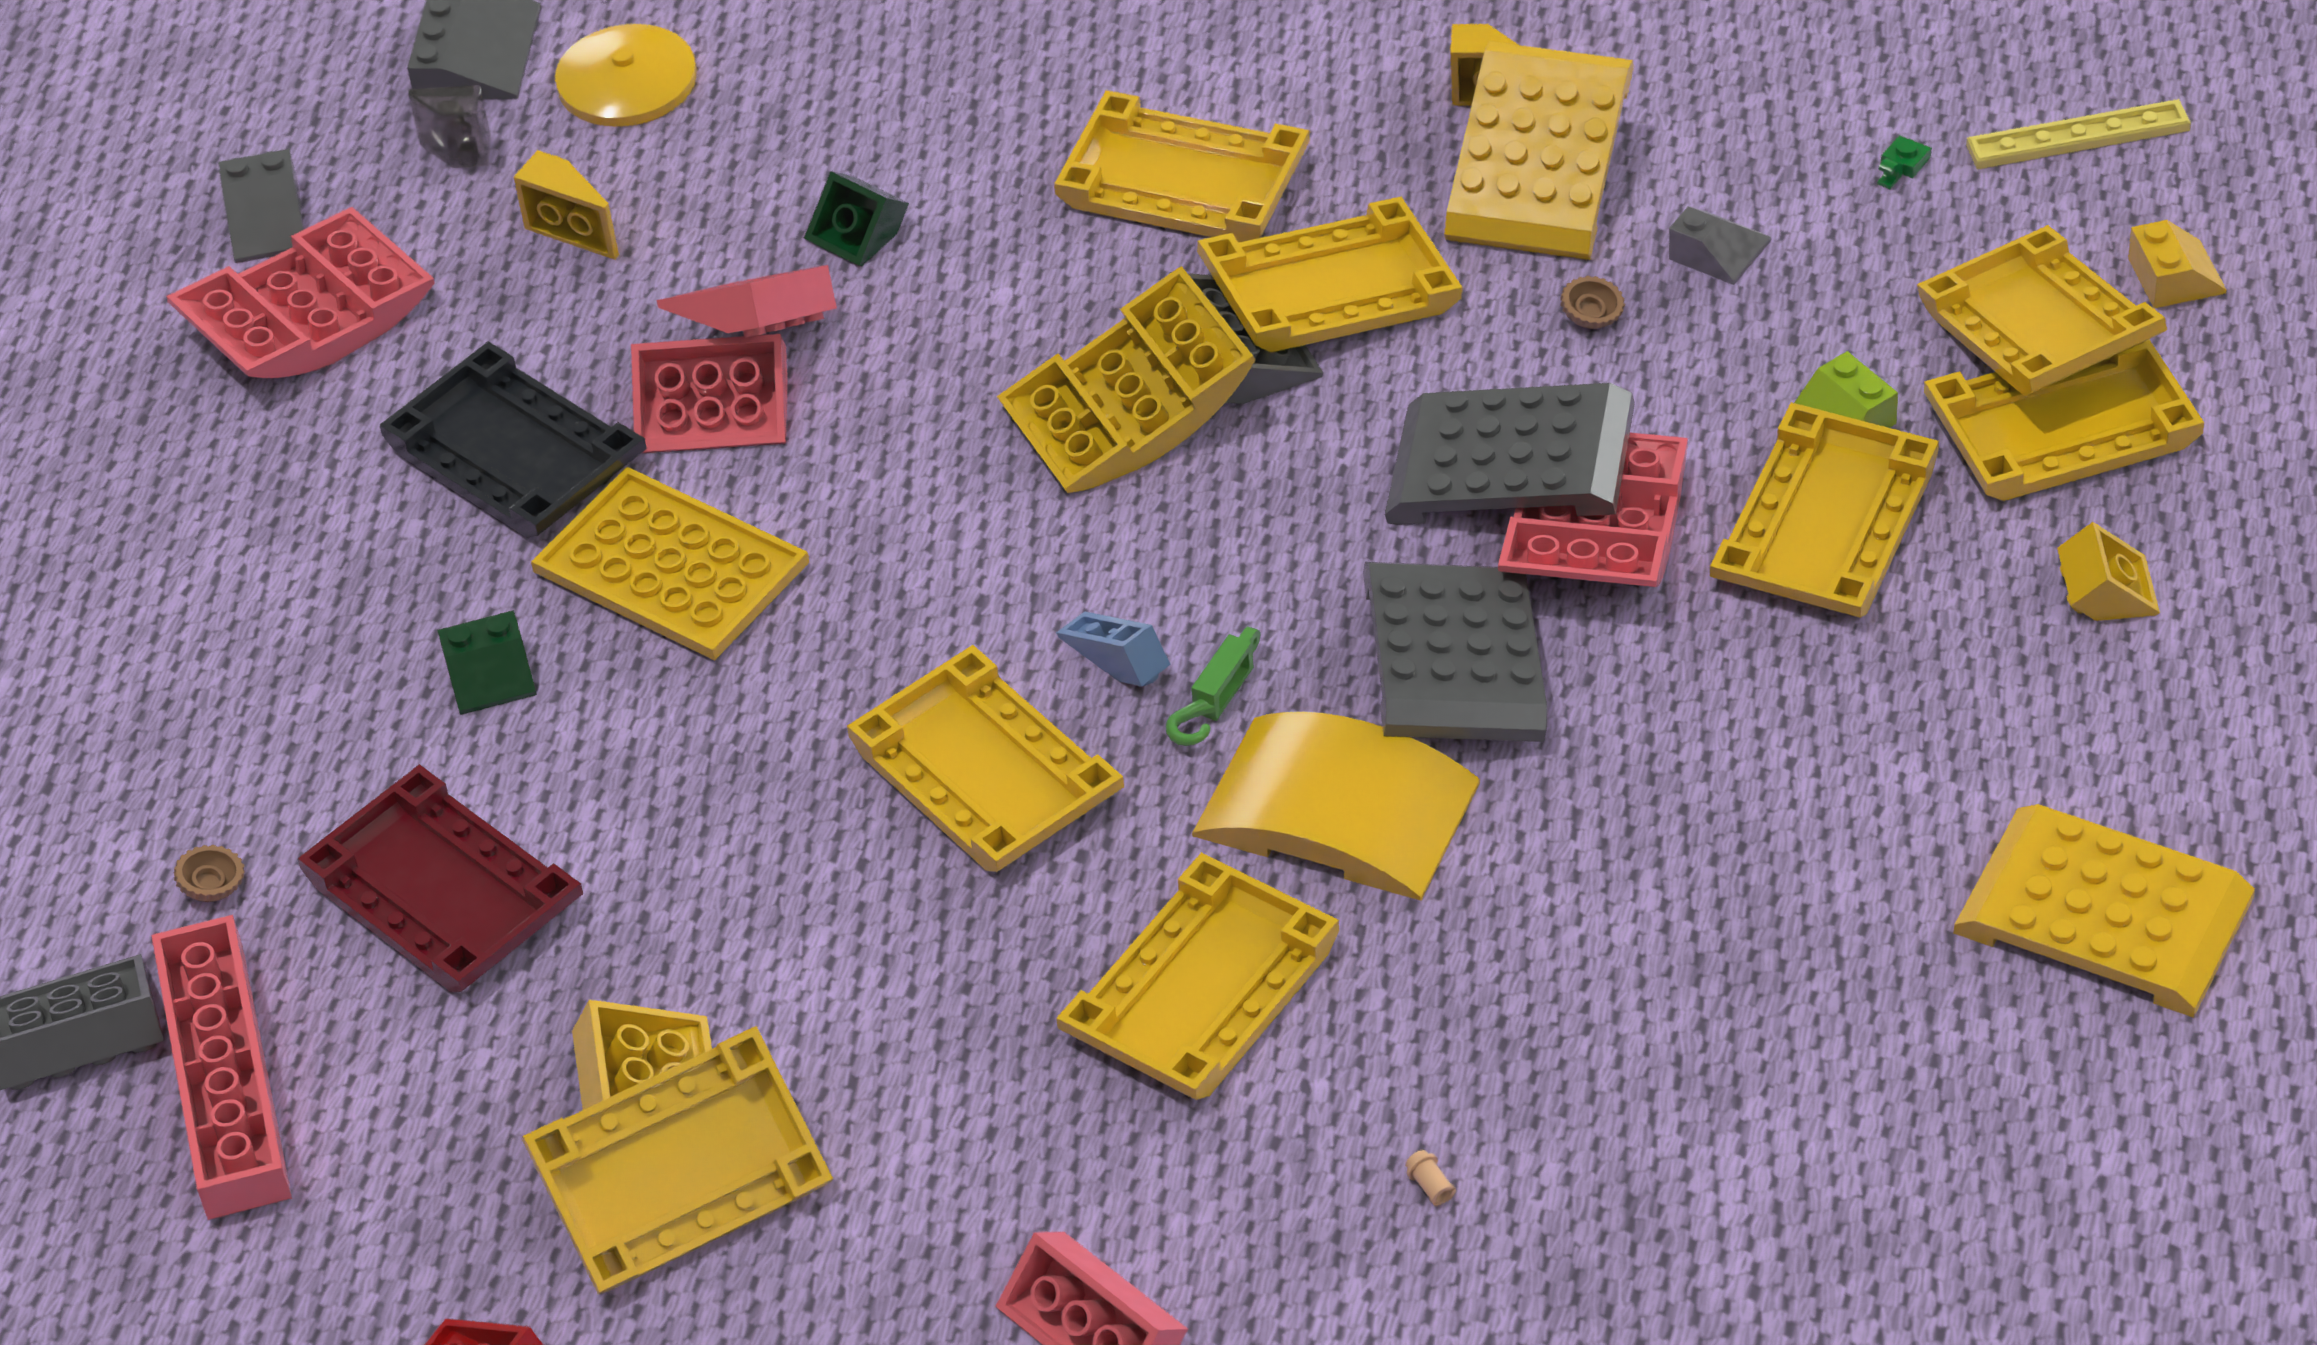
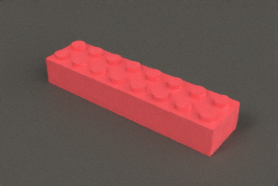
M233 915L152 934L195 1181L207 1219L210 1220L292 1199L243 945Z

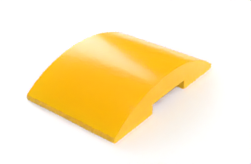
M1182 266L1123 306L1120 310L1125 318L1064 361L1059 353H1057L997 396L998 400L1067 493L1100 486L1140 469L1174 449L1205 424L1224 405L1241 384L1255 362L1251 352Z
M1317 712L1271 713L1254 717L1196 824L1192 836L1267 858L1271 851L1274 850L1344 870L1345 880L1421 901L1480 784V779L1453 759L1411 737L1383 736V727L1373 723Z

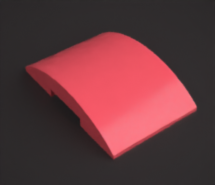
M350 207L292 235V248L238 274L228 266L166 297L167 302L247 376L281 378L308 373L329 366L386 333L412 311L435 283L434 278L358 211Z
M1630 432L1616 514L1577 516L1574 505L1516 508L1514 517H1510L1498 563V571L1658 587L1663 578L1672 545L1682 490L1688 438Z

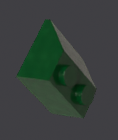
M830 171L804 239L858 266H863L897 235L909 203L854 176Z
M514 610L437 630L460 715L537 695Z

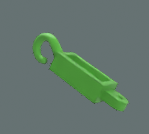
M1247 626L1239 637L1231 634L1226 637L1191 687L1193 703L1175 711L1169 716L1166 722V734L1171 741L1178 745L1191 746L1206 739L1211 730L1209 724L1201 725L1200 730L1193 734L1180 732L1178 726L1199 716L1215 721L1218 720L1254 668L1253 653L1260 641V630Z

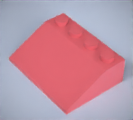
M828 265L737 281L656 300L657 306L660 309L726 333L743 331L744 338L824 319V311L837 308Z
M781 334L757 335L746 338L739 336L631 344L634 432L645 438L647 449L642 453L786 444L787 356L786 346Z

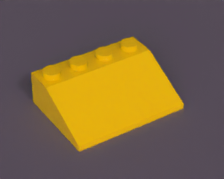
M589 999L572 1030L582 1110L711 1050L712 1044L707 1016Z

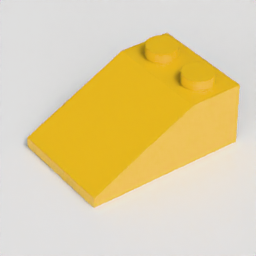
M537 150L513 176L524 229L616 260L619 252L609 203L568 160Z

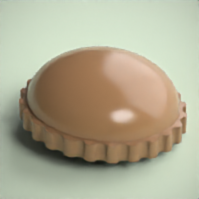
M1597 276L1573 279L1571 283H1567L1566 287L1563 288L1560 297V305L1563 307V312L1566 313L1567 317L1575 324L1588 329H1599L1613 324L1622 315L1625 306V298L1622 297V292L1618 290V287L1614 286L1612 282H1608L1604 278L1600 279Z
M202 845V847H194L193 850H188L186 854L181 855L180 860L176 861V866L174 867L176 886L188 897L202 902H215L228 897L238 889V885L242 884V879L244 878L242 859L238 858L237 853H233L231 849H225L223 846Z

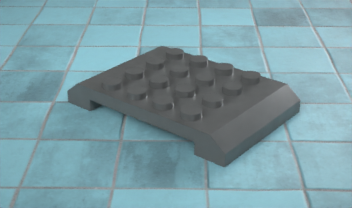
M1612 383L1421 394L1407 407L1385 510L1387 524L1426 523L1428 512L1568 505L1575 506L1577 516L1616 514L1635 406L1632 392Z
M1365 561L1363 578L1366 600H1370L1381 683L1382 700L1380 712L1383 736L1544 742L1547 731V702L1526 574L1500 572L1498 567Z

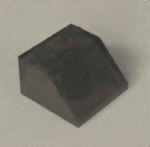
M480 85L409 89L408 96L419 143L422 148L452 168L488 166L491 133Z

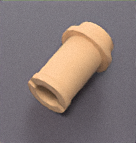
M1420 1150L1412 1154L1406 1161V1174L1410 1180L1418 1182L1434 1206H1439L1453 1198L1456 1188L1447 1180L1437 1166V1157L1426 1150Z

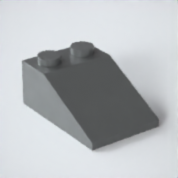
M290 149L269 151L263 154L218 162L235 263L276 256L292 248L291 236L304 230L298 180Z

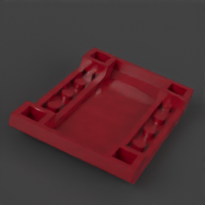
M420 764L297 858L300 869L319 892L450 992H462L584 894L579 881L553 863L547 867L449 795L446 783Z

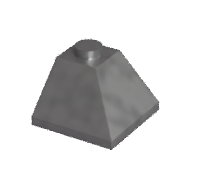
M1688 206L1669 228V260L1734 285L1769 244L1771 237L1707 211Z

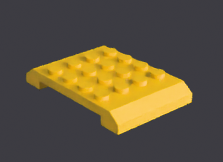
M1490 41L1484 51L1446 211L1445 240L1590 260L1598 229L1597 217L1624 99H1627L1634 70L1633 60Z
M1106 90L1054 183L1055 195L1077 210L1209 237L1233 233L1238 243L1253 240L1262 236L1310 142V133L1307 129L1276 123L1271 132L1268 133L1140 107L1139 96Z
M1402 196L1368 203L1367 215L1239 243L1233 233L1198 240L1197 253L1256 346L1269 352L1445 313L1462 297V285Z
M2049 225L1917 284L1919 297L1933 319L2023 396L2032 394L2167 331L2166 320L2162 314L2146 302L2138 305L2132 303L2069 253L2067 239Z
M2150 339L2027 396H2023L1996 372L1965 380L1959 371L1924 381V394L1987 496L2003 501L2184 450L2201 436L2204 430L2203 419Z
M1791 402L1778 427L1777 441L1729 539L1723 538L1710 565V577L1859 618L1865 616L1872 605L1932 476L1939 451V441Z
M974 645L969 646L847 725L848 736L862 758L986 871H1000L1124 788V778L1100 755L1097 754L1091 758L1004 682L999 677L997 665Z
M2040 804L2017 808L1954 924L1953 934L1993 947L1997 940L2012 944L2154 994L2153 1004L2194 1018L2254 899L2255 888L2235 870Z
M1202 852L1178 878L1179 890L1089 993L1080 990L1056 1018L1057 1027L1063 1032L1195 1100L1209 1097L1329 955L1339 933L1338 919Z
M757 1025L718 1043L711 1050L565 1119H557L522 1137V1141L598 1295L628 1283L801 1199L833 1180Z

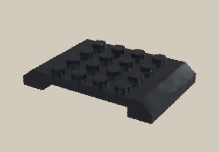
M489 341L379 425L382 436L399 456L526 538L540 535L647 449L644 437L620 422H617L612 427L516 368L514 357Z

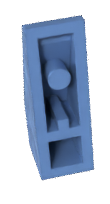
M1084 611L1056 632L1058 638L1119 682L1146 686L1156 681L1159 673L1171 665L1153 626L1150 624Z

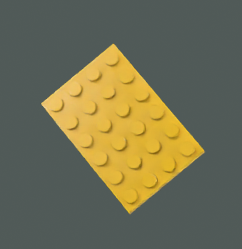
M626 467L531 561L534 573L714 661L810 563L807 551L629 467Z

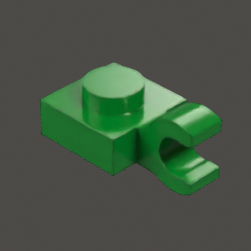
M1899 135L1881 155V163L1878 166V170L1884 173L1877 181V185L1891 189L1902 175L1913 179L1931 158L1932 148Z

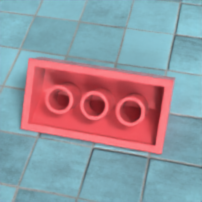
M1034 1232L995 1306L1042 1345H1180L1188 1331L1187 1327L1065 1232Z

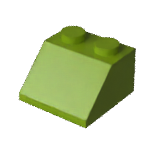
M1848 351L1817 368L1794 402L1888 428L1897 424L1898 392Z

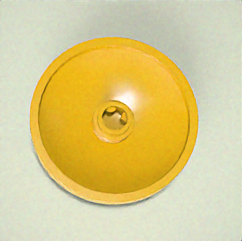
M624 24L598 30L573 44L564 53L557 65L555 83L563 106L581 120L602 126H632L655 120L677 108L691 93L696 82L697 69L691 47L676 33L654 25Z

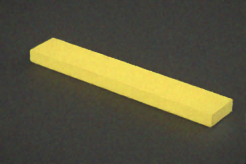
M2176 99L1967 137L1966 146L1976 169H1983L2190 131L2191 122L2180 100Z

